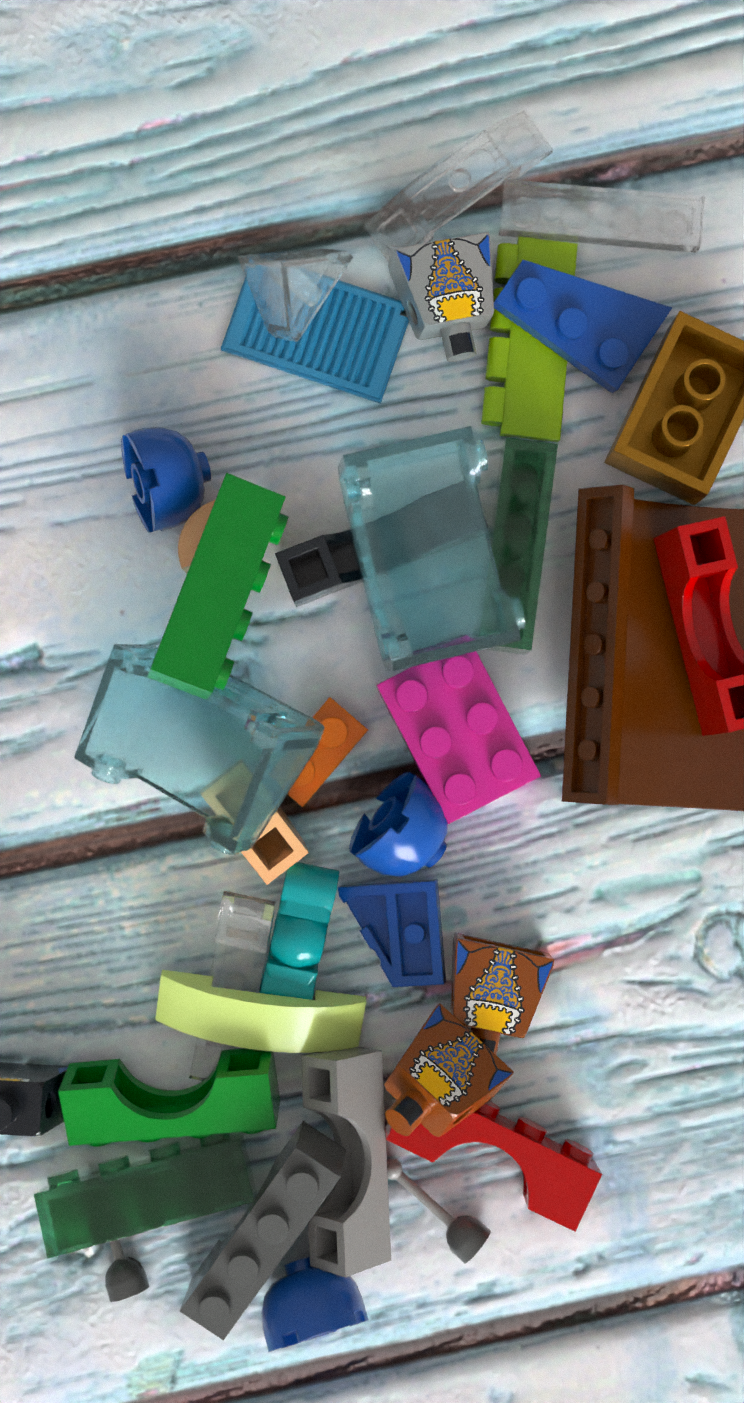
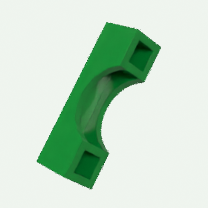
M247 1048L221 1050L219 1060L212 1073L197 1085L182 1090H162L146 1085L135 1078L120 1059L69 1063L58 1090L69 1146L88 1144L93 1147H100L111 1142L136 1140L149 1143L162 1138L185 1136L206 1138L213 1134L234 1132L256 1134L264 1130L276 1129L280 1106L274 1052Z

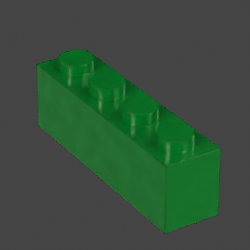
M226 473L151 665L148 678L206 700L212 694L214 687L224 690L234 665V660L226 658L232 639L243 640L253 614L252 611L244 609L251 590L257 593L261 592L271 566L270 563L262 560L268 543L279 544L289 516L280 513L286 498L285 496Z

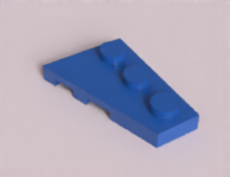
M526 260L521 261L494 300V309L610 393H614L619 389L672 309V307Z

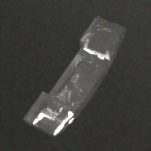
M524 110L517 112L481 131L429 167L383 206L364 225V230L387 261L390 262L395 248L431 242L435 231L508 178L512 182L552 154L553 148Z
M228 891L223 892L210 976H213L212 987L260 993L276 901ZM196 1037L189 1078L203 1081L216 1067L221 1050L241 1049V1047L225 1045Z

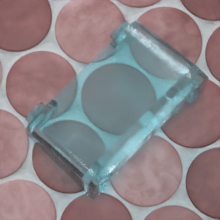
M471 426L342 456L339 462L338 476L380 655L386 671H396L521 641L519 629L525 628L524 612L519 598H510L507 590L501 589L477 487L481 480V472L488 470L487 453L482 439L474 440Z
M114 644L74 758L92 769V776L103 782L119 784L121 779L138 778L205 817L206 821L202 831L210 838L209 844L214 849L229 855H237L241 851L252 849L318 748L325 730L324 725L231 674L224 690L214 687L212 694L207 700L150 679L147 676L159 645Z

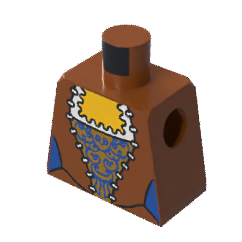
M455 933L453 938L450 1013L464 1026L471 1027L470 1031L497 1055L501 1034L518 1038L526 1036L555 959L547 952Z
M439 1003L384 1084L386 1090L396 1099L395 1103L385 1113L386 1120L397 1133L403 1136H409L421 1123L434 1136L441 1137L490 1101L513 1075L514 1071Z

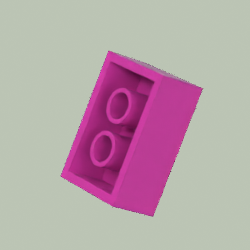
M469 637L376 685L420 774L442 807L448 824L541 777Z

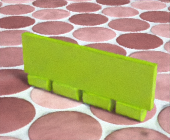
M520 236L517 239V244L501 243L497 246L494 281L499 284H506L522 260L575 276L578 244ZM503 287L495 288L493 290L494 300L499 295ZM494 309L490 330L496 333H509L508 338H489L485 379L504 383V387L489 386L484 388L481 423L483 425L500 427L499 436L559 442L567 361Z

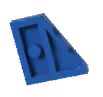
M438 879L344 885L338 887L339 897L343 903L346 902L361 927L360 932L369 948L374 950L381 961L380 966L392 987L445 984L446 972Z

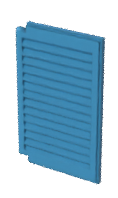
M265 255L260 257L259 267L249 265L221 346V351L381 404L409 323L408 318L401 315L404 311L401 301Z

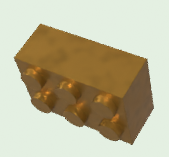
M679 311L659 345L604 463L694 506L709 494L744 420V341Z

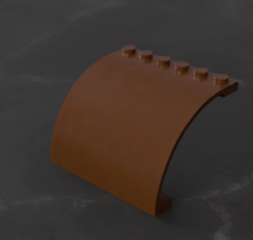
M626 485L578 489L562 802L744 811V729L730 733L702 736L653 538L678 526L723 516L726 517L738 565L730 585V613L736 636L744 650V509L686 506L634 499L635 488Z

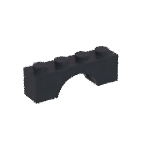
M467 479L425 495L412 504L378 520L343 532L321 535L277 552L275 556L295 606L298 607L483 536L488 529V524L471 480Z

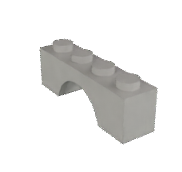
M363 1047L301 1055L303 1108L320 1114L330 1126L335 1142L346 1149L341 1178L308 1222L310 1266L345 1278L391 1261L382 1050Z

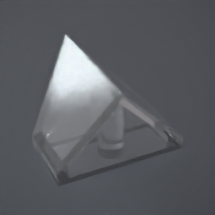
M323 248L237 256L267 331L275 338L294 342L300 340L353 259V256L347 251Z

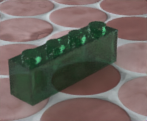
M509 437L505 439L500 454L476 649L526 655L532 650L558 444Z
M230 1133L210 1134L209 1137L199 1138L200 1145L180 1150L179 1141L163 1144L148 1150L150 1158L130 1163L128 1155L115 1157L98 1163L99 1172L79 1177L78 1169H71L48 1176V1186L43 1187L34 1194L47 1259L252 1203L257 1195V1190L243 1133L231 1136Z

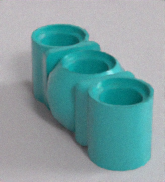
M296 862L286 870L260 993L312 1000L318 975V963H320L328 923L336 896L339 870L302 862Z

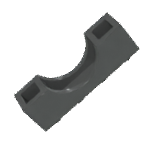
M303 1121L274 1161L262 1187L239 1223L223 1241L218 1240L191 1278L180 1312L224 1341L341 1178L346 1149Z

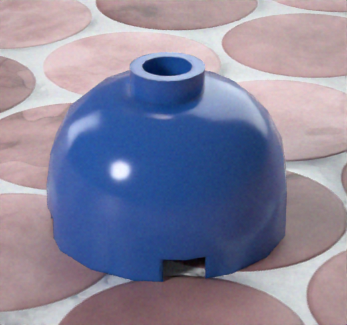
M162 427L142 428L122 436L121 452L126 479H133L137 494L131 495L146 530L148 532L164 531L187 522L189 517L200 508L204 499V483L211 481L210 465L203 451L196 453L186 437L177 431Z
M406 772L394 779L380 792L376 799L384 803L377 809L371 821L365 813L363 814L350 840V852L365 866L383 875L401 877L420 870L424 865L430 868L441 859L447 847L444 839L447 834L448 823L444 817L442 807L434 797L426 781L415 774Z
M310 1257L284 1265L286 1276L271 1284L264 1296L261 1311L263 1332L268 1352L368 1321L363 1298L352 1277L348 1276L345 1278L320 1270L319 1268L311 1267Z

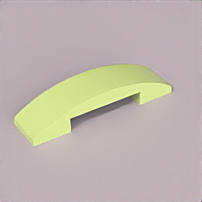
M162 970L155 1020L183 1033L225 1045L272 1052H329L359 1046L366 996L315 990L314 1000L212 987L213 976Z

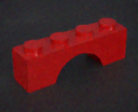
M723 516L678 526L653 538L702 736L730 733L744 729V650L738 641L733 627L729 604L731 580L738 565L726 517Z
M488 1101L441 1137L434 1136L421 1123L409 1136H403L387 1123L385 1128L387 1141L432 1163L446 1151L465 1143H486L504 1150L522 1169L523 1196L527 1208L576 1232L602 1176L596 1162L592 1160L594 1153L588 1148L569 1139H565L563 1145L545 1137L547 1130L527 1118L519 1116L517 1122H514L498 1114L500 1107L492 1101Z

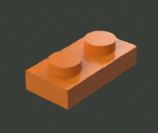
M329 697L264 775L300 806L304 807L367 733L368 729Z

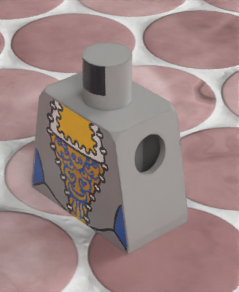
M489 232L395 248L388 264L389 273L415 337L418 340L442 337L448 362L462 361L475 356L477 353L472 331L486 327L494 313Z

